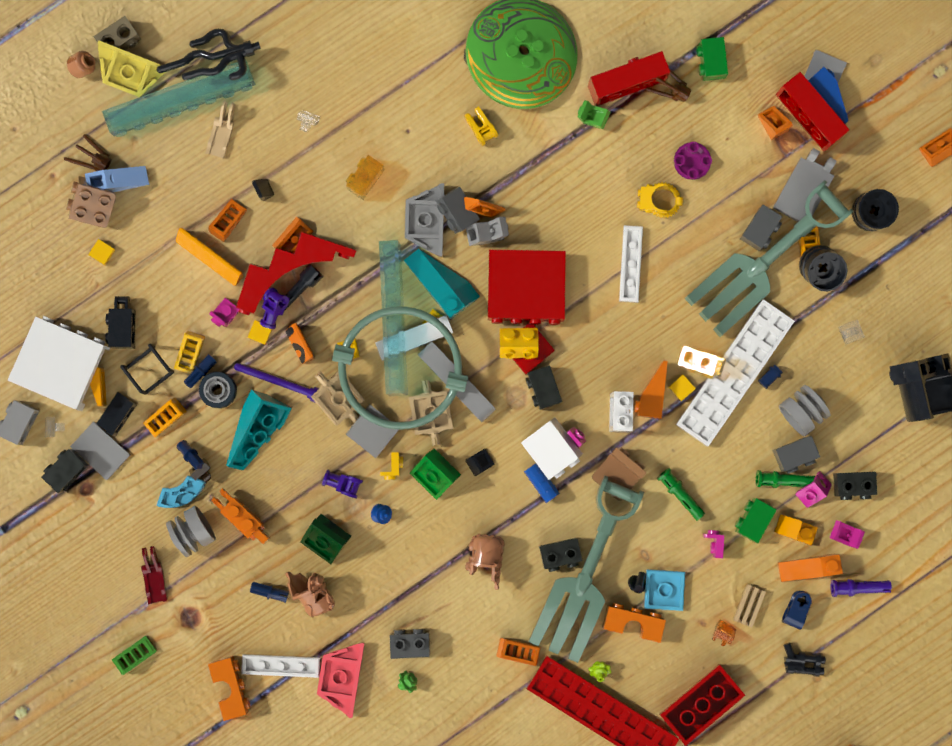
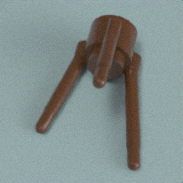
M670 70V75L678 82L674 86L659 77L656 78V81L672 89V94L646 88V91L685 102L691 93L687 83L681 80L672 70Z
M86 134L83 135V138L100 154H93L78 144L75 147L92 158L91 163L94 165L64 157L65 161L95 171L107 170L112 161L109 158L110 155L104 152Z

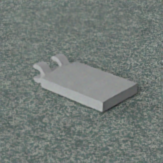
M815 148L810 151L806 160L803 158L799 159L773 206L775 210L797 222L806 215L805 203L810 193L824 180L828 182L826 186L829 187L834 178V175L830 174L837 161L830 157L824 166L814 162L820 153ZM817 193L812 197L809 205L812 216L821 201Z

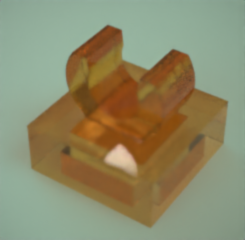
M720 619L715 626L712 640L715 641L718 637L722 639L721 646H725L726 643L731 644L735 638L736 628Z

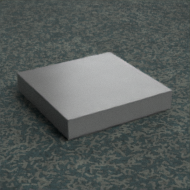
M370 404L366 408L371 414L390 421ZM360 415L346 435L373 457L377 458L399 429L378 426Z

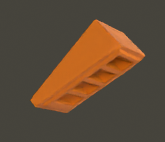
M231 199L209 225V232L222 242H225L247 209ZM232 207L233 209H235V210L238 211L239 213H238V214H235L234 212H232V211L230 210V208ZM228 214L229 216H231V217L234 218V219L231 220V219H229L228 217H226L225 215ZM223 220L224 222L229 224L228 227L221 223V221Z
M500 638L496 656L536 666L541 647ZM507 644H509L507 655H505ZM514 645H516L515 656H512ZM522 647H524L523 657L520 658ZM529 649H533L530 660H527Z

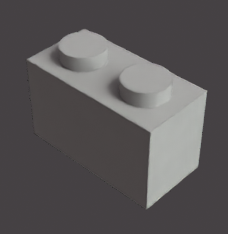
M14 400L6 409L7 415L5 419L0 421V437L16 445H23L39 410Z

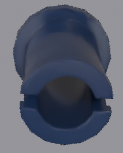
M776 365L770 366V370L758 380L765 389H768L777 378H781L783 372Z

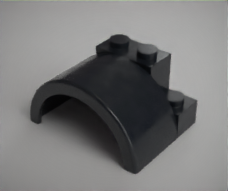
M949 353L890 366L889 376L894 385H899L907 422L933 419V415L952 412V366Z

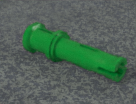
M670 468L663 471L657 477V480L667 487V492L674 494L696 521L704 516L705 512L682 486V481L677 480L671 473Z
M757 470L755 483L756 487L759 488L761 486H772V488H778L779 486L805 487L814 481L815 476L779 474L777 471L767 473Z

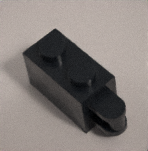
M115 296L114 309H109V313L106 314L105 321L106 325H108V333L105 334V342L109 348L135 349L136 311L130 309L129 296ZM120 304H125V309H120Z

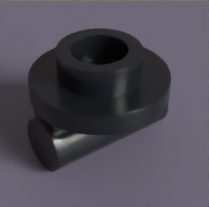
M639 572L638 576L632 575L628 579V585L635 593H642L646 589L644 582L646 574L644 572Z

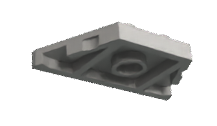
M444 183L421 192L417 196L406 199L405 239L438 257H442L444 215L439 212L436 200L444 196Z

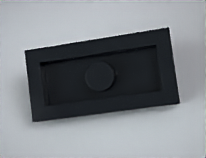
M117 392L96 424L105 429L111 436H117L137 404Z

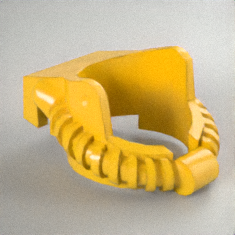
M658 182V184L655 183L654 185L647 184L646 187L638 189L637 196H639V201H637V208H639V211L645 210L646 213H653L656 217L669 218V216L672 217V215L678 212L677 210L680 209V206H683V197H680L679 191L670 183ZM664 189L673 194L676 199L675 205L671 210H661L654 206L652 195L656 191Z

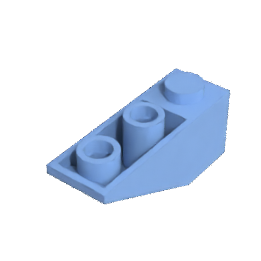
M146 166L108 169L85 174L87 185L111 192L150 185Z

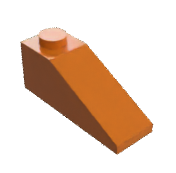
M668 361L661 362L639 396L638 401H635L634 412H637V417L662 419Z
M835 553L778 562L781 582L843 574L840 554Z

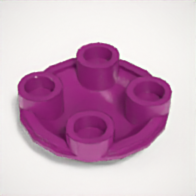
M694 141L679 147L674 156L676 171L685 179L690 180L700 179L706 175L712 163V158L707 148Z

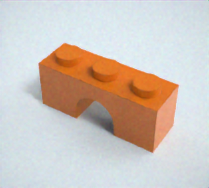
M613 603L612 606L607 605L602 628L623 634L624 627L629 621H638L641 625L640 637L642 639L661 643L666 620L661 618L662 614L650 612V615L643 614L642 609L632 607L630 611L624 609V605Z
M230 656L209 663L208 667L213 683L224 681L231 687L230 697L218 702L223 721L246 715L249 712L248 709H250V702L248 697L245 698L244 696L245 684L243 679L239 678L238 671H240L238 660H234V657Z

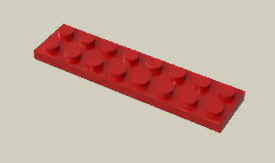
M547 655L526 688L616 746H676L679 741L678 737Z

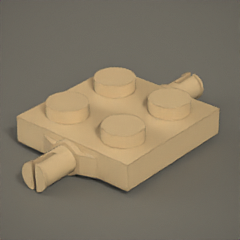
M321 371L318 372L315 378L322 385L311 398L334 425L338 426L348 417L355 423L359 417L343 393L339 373L337 372L334 376L327 379ZM348 380L354 397L361 404L365 399Z
M426 380L427 388L425 381H422L424 393L409 397L412 419L417 420L434 411L446 398L447 391H431L430 380ZM450 407L433 421L414 428L415 435L429 434L431 435L432 446L436 445L435 438L437 445H441L438 433L453 429Z

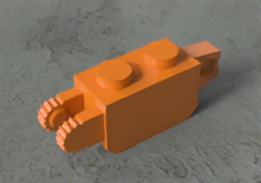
M222 488L219 492L229 503L224 506L215 497L211 500L221 510L220 513L247 538L253 541L257 538L262 544H265L270 538L263 532L265 529L264 523L239 499L233 498Z

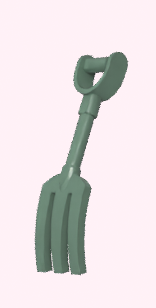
M826 180L817 186L807 197L805 203L806 215L762 257L754 260L746 255L733 254L685 297L686 301L692 306L736 269L740 268L742 270L699 313L706 322L752 283L756 285L713 329L719 337L725 334L770 293V283L765 271L769 269V266L802 236L805 237L816 226L821 228L835 227L853 212L852 209L848 210L826 186L828 183ZM816 193L839 217L837 221L831 224H822L813 219L810 214L809 205Z
M604 475L596 495L597 508L603 516L584 567L577 578L564 577L555 580L529 639L530 643L539 646L565 592H568L570 595L548 651L559 654L585 600L590 601L568 659L574 662H579L605 603V599L600 591L592 585L593 574L617 521L628 519L635 514L643 498V491L635 492L609 481L608 476ZM603 491L634 505L624 516H613L606 512L602 505Z

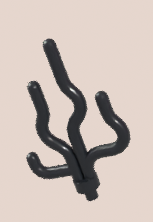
M219 28L213 29L203 37L190 41L189 46L195 48L208 43L214 37L221 36L227 49L214 53L205 50H194L182 59L158 66L156 70L158 73H164L183 67L199 57L212 61L222 59L214 68H198L183 73L182 79L189 80L203 75H217L230 62L237 60L239 70L229 75L230 80H237L243 77L247 71L244 57L255 55L254 51L261 49L259 41L251 43L250 40L243 42V44L235 45L231 42L227 31Z

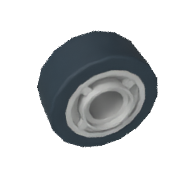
M212 372L202 379L199 385V395L206 405L212 408H224L234 401L237 395V386L229 375L222 372ZM217 385L222 386V393L220 395H215L213 392L214 387Z

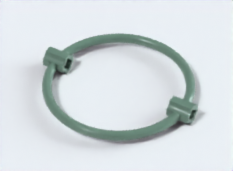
M403 306L388 307L367 315L352 328L343 345H335L332 361L338 362L339 380L348 402L362 417L381 427L403 430L423 426L439 417L450 406L457 392H464L468 376L462 374L461 354L453 335L437 318L416 308ZM394 314L416 316L432 324L447 340L454 358V372L449 371L445 387L450 389L444 401L430 414L407 422L388 421L368 412L354 397L346 375V364H352L355 348L350 346L358 333L374 320Z

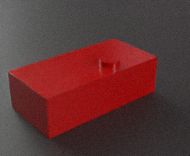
M663 51L641 59L635 57L630 59L625 65L590 77L588 89L594 105L598 107L642 91L647 87L650 88L661 84L656 81V78L659 77L666 81L670 74V69Z
M801 72L786 82L776 93L777 98L823 152L828 150L850 130Z
M718 664L659 715L686 746L746 695L721 665Z

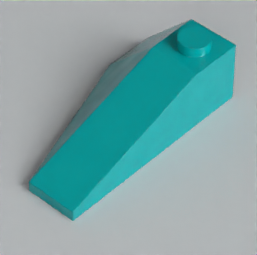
M417 249L404 259L407 266L450 320L480 298L479 294L467 280L420 249Z
M251 389L241 411L226 465L231 468L244 470L258 455L260 447L265 442L268 443L271 440L270 436L275 430L281 429L292 408L268 394Z

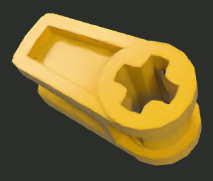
M478 106L475 108V114L478 117V121L482 123V127L477 125L470 113L465 114L464 117L481 146H484L485 142L491 138H497L498 133Z

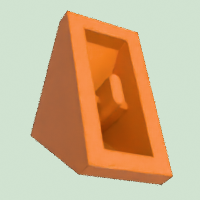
M775 106L757 114L771 140L788 132L793 126L792 122Z

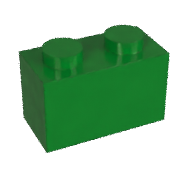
M724 37L701 39L699 46L696 47L697 57H700L701 64L698 67L699 75L703 77V81L726 79L728 67Z
M753 498L752 501L749 500L746 503L744 516L739 517L736 521L735 532L754 543H759L776 509L757 498Z

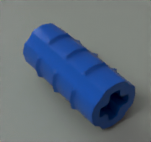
M537 463L524 471L545 503L560 494Z

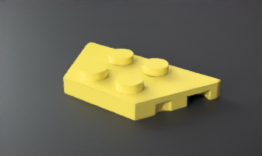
M98 40L97 42L102 83L140 97L164 74L157 72L156 69L160 66L158 63Z

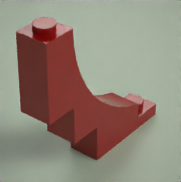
M301 231L295 252L292 253L276 247L269 269L250 263L236 308L242 314H254L265 292L284 274L302 265L333 261L335 252L339 253V257L349 260L350 257L354 258L356 249Z

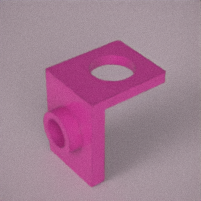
M819 471L814 481L798 490L795 495L808 508L827 497L832 484ZM820 479L823 480L826 488L822 486Z

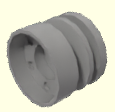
M803 385L800 388L801 392L796 391L794 393L797 402L789 397L779 405V409L789 424L800 435L806 436L815 429L812 419L821 424L823 418L827 419L831 414L823 399L809 386Z
M193 506L184 512L185 522L179 516L175 517V523L172 520L166 522L172 542L185 557L192 555L191 550L194 552L198 551L197 541L205 547L216 540L209 522L197 506Z

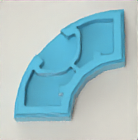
M187 476L178 487L162 488L156 506L174 508L188 504L201 493L206 483L200 479L195 481L191 476Z

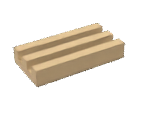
M747 584L733 620L752 628L766 591ZM753 590L746 611L744 613L743 619H740L739 617L743 610L749 591ZM758 592L760 594L758 596L749 622H747V618L749 616V613L751 611L752 605Z

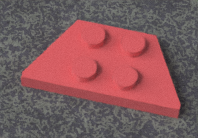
M363 642L324 654L322 658L317 695L327 700L349 718H353L365 644Z

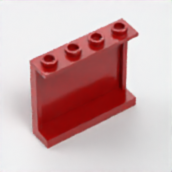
M489 249L488 321H491L492 324H503V321H511V324H522V321H530L532 325H540L541 322H549V325H560V322H564L566 251Z

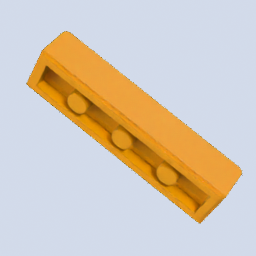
M179 228L176 242L232 285L236 286L244 276L242 272L185 229Z

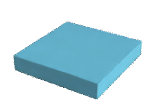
M646 569L644 608L683 611L685 572Z

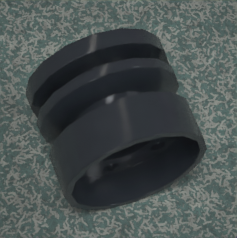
M874 189L861 194L855 199L851 215L859 228L865 231H876L889 227L895 222L899 212V205L892 193L884 189ZM875 208L876 211L874 212V214H870L869 211Z
M815 245L808 248L802 254L799 261L800 274L814 288L820 291L828 292L835 290L846 279L848 269L845 260L825 245Z

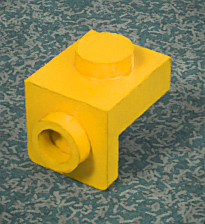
M391 452V472H380V476H384V480H396V476H400V468H403V456H400L399 452Z

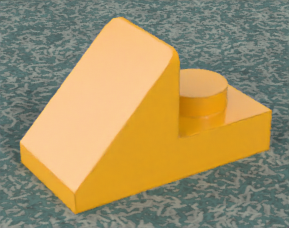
M780 514L774 533L812 546L818 527Z

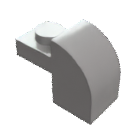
M498 217L489 222L475 223L466 228L469 246L494 243L504 240V237L509 236L505 217Z

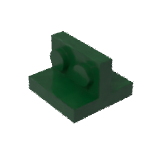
M320 514L310 524L300 543L329 564H332L350 540L351 535Z

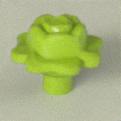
M596 661L592 667L588 668L590 676H595L598 682H603L605 677L612 672L610 665H606L603 661Z

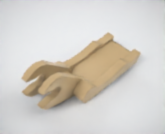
M226 100L223 101L220 118L215 117L205 154L220 158L225 157L234 126L232 121L236 105L234 102L230 105L228 120L224 118L228 102Z

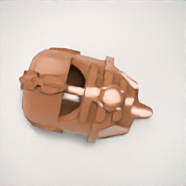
M487 534L473 536L469 544V551H472V557H469V562H466L465 565L466 571H470L469 575H474L478 566L492 568L491 581L495 583V590L499 589L503 547L505 546L504 540L500 536H488Z
M291 572L285 573L289 579L287 585L292 600L299 599L308 616L313 618L333 610L335 601L333 602V597L326 587L327 583L323 582V576L313 573L307 579L301 573L293 575Z

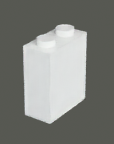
M555 417L521 442L548 479H551L553 476L556 479L565 473L564 468L568 465L571 468L580 462L578 458L583 454Z

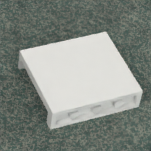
M43 316L42 319L35 317L8 381L75 410L83 411L85 406L82 403L105 349L109 350L110 348L104 345L105 341L98 338L90 340L87 338L88 334L79 330L76 333L71 332V327L62 323L57 326L53 324V319Z

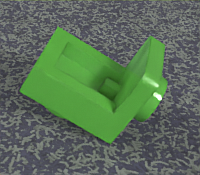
M584 100L578 110V118L583 124L604 129L611 112L608 109L591 105L589 101Z

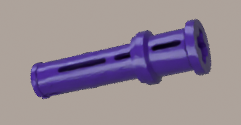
M852 579L839 582L831 580L830 589L832 597H837V595L853 597L859 593H891L892 585L890 580L854 582Z

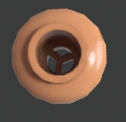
M79 51L67 59L68 71L76 78H84L94 72L95 59L90 53Z

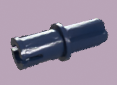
M208 354L198 366H194L196 369L184 380V384L192 388L218 362Z
M186 440L180 441L177 444V449L182 453L184 460L189 462L195 470L202 469L204 461L199 457L197 450L192 448Z
M252 582L250 587V593L267 597V600L270 598L286 603L289 591L257 582Z

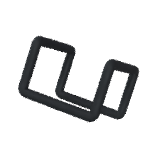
M151 343L148 344L149 349L127 366H120L136 389L144 395L148 394L174 373V370L169 368L155 350V345ZM152 351L169 373L144 391L127 369Z

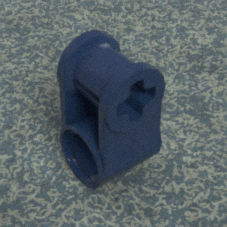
M800 590L792 594L788 607L783 614L782 623L799 630L802 629L812 603L809 594ZM803 597L805 599L804 603L797 601L798 598Z

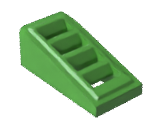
M144 636L113 658L112 661L120 673L125 675L157 652L148 637ZM143 643L149 653L146 654L140 644ZM137 648L142 657L139 658L133 649ZM128 653H130L133 659L135 660L134 663H132V661L128 657ZM123 658L129 667L126 668L120 659Z

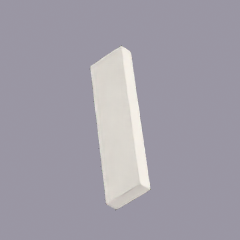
M623 226L619 302H639L643 227Z
M447 315L437 318L453 334ZM427 322L375 342L383 361L444 336L436 327Z
M243 654L242 674L319 678L321 657Z

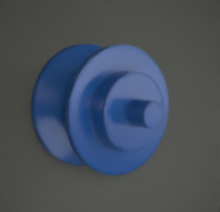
M376 504L371 510V518L376 523L387 524L392 517V510L387 505Z

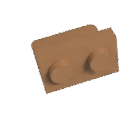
M79 176L78 181H74L71 193H74L73 198L68 199L66 210H69L68 219L106 228L116 194L86 185V178Z
M622 447L620 450L615 448L594 472L592 479L600 485L605 475L608 476L609 481L632 489L637 481L646 474L643 470L645 466L637 460L633 462L629 458L630 454ZM612 495L616 500H622L621 498Z

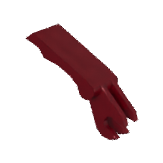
M154 546L150 547L152 564L149 561L147 548H142L145 565L141 566L144 577L148 605L167 601L162 564L158 562Z

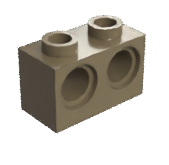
M126 16L93 36L97 42L99 40L108 44L110 41H114V46L122 50L135 47L138 41L141 40ZM125 31H130V35L128 37H122Z

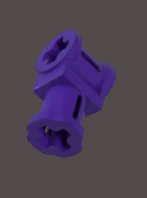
M269 288L263 297L264 303L262 308L265 310L263 319L260 320V325L265 328L275 329L278 315H283L284 310L289 304V298L286 295L279 294L277 289Z
M327 469L322 486H331L336 488V491L341 492V494L357 499L358 496L356 494L363 480L349 475L341 474L340 476Z

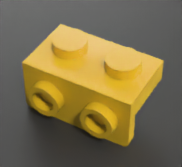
M538 328L499 329L500 358H538Z

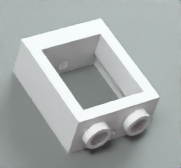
M614 391L610 394L609 432L629 433L633 431L634 392Z

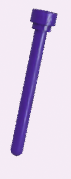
M239 363L234 365L236 371L306 395L310 401L316 403L311 396L319 390L318 387H311L309 389Z

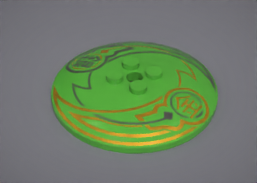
M499 0L492 3L477 16L466 40V61L475 83L488 97L507 107L532 109L552 102L568 87L576 70L577 46L570 26L554 8L539 0ZM520 46H525L528 48L527 55H523L520 53Z

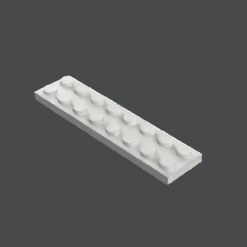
M763 299L676 425L708 447L795 321Z

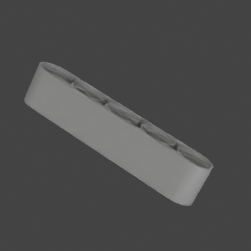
M431 341L418 356L446 384L449 371L454 372V364ZM468 379L465 391H458L456 394L481 422L496 410Z

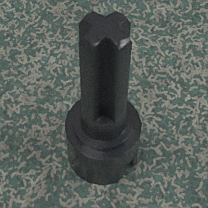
M311 264L299 274L300 280L286 294L289 298V304L286 309L308 287H314L324 277Z

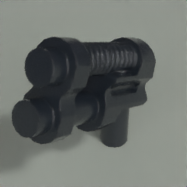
M791 643L783 645L787 657H784L786 673L808 674L814 677L824 675V667L820 666L825 664V656H821L819 653L808 655L805 652L795 654ZM805 662L814 663V667H805Z

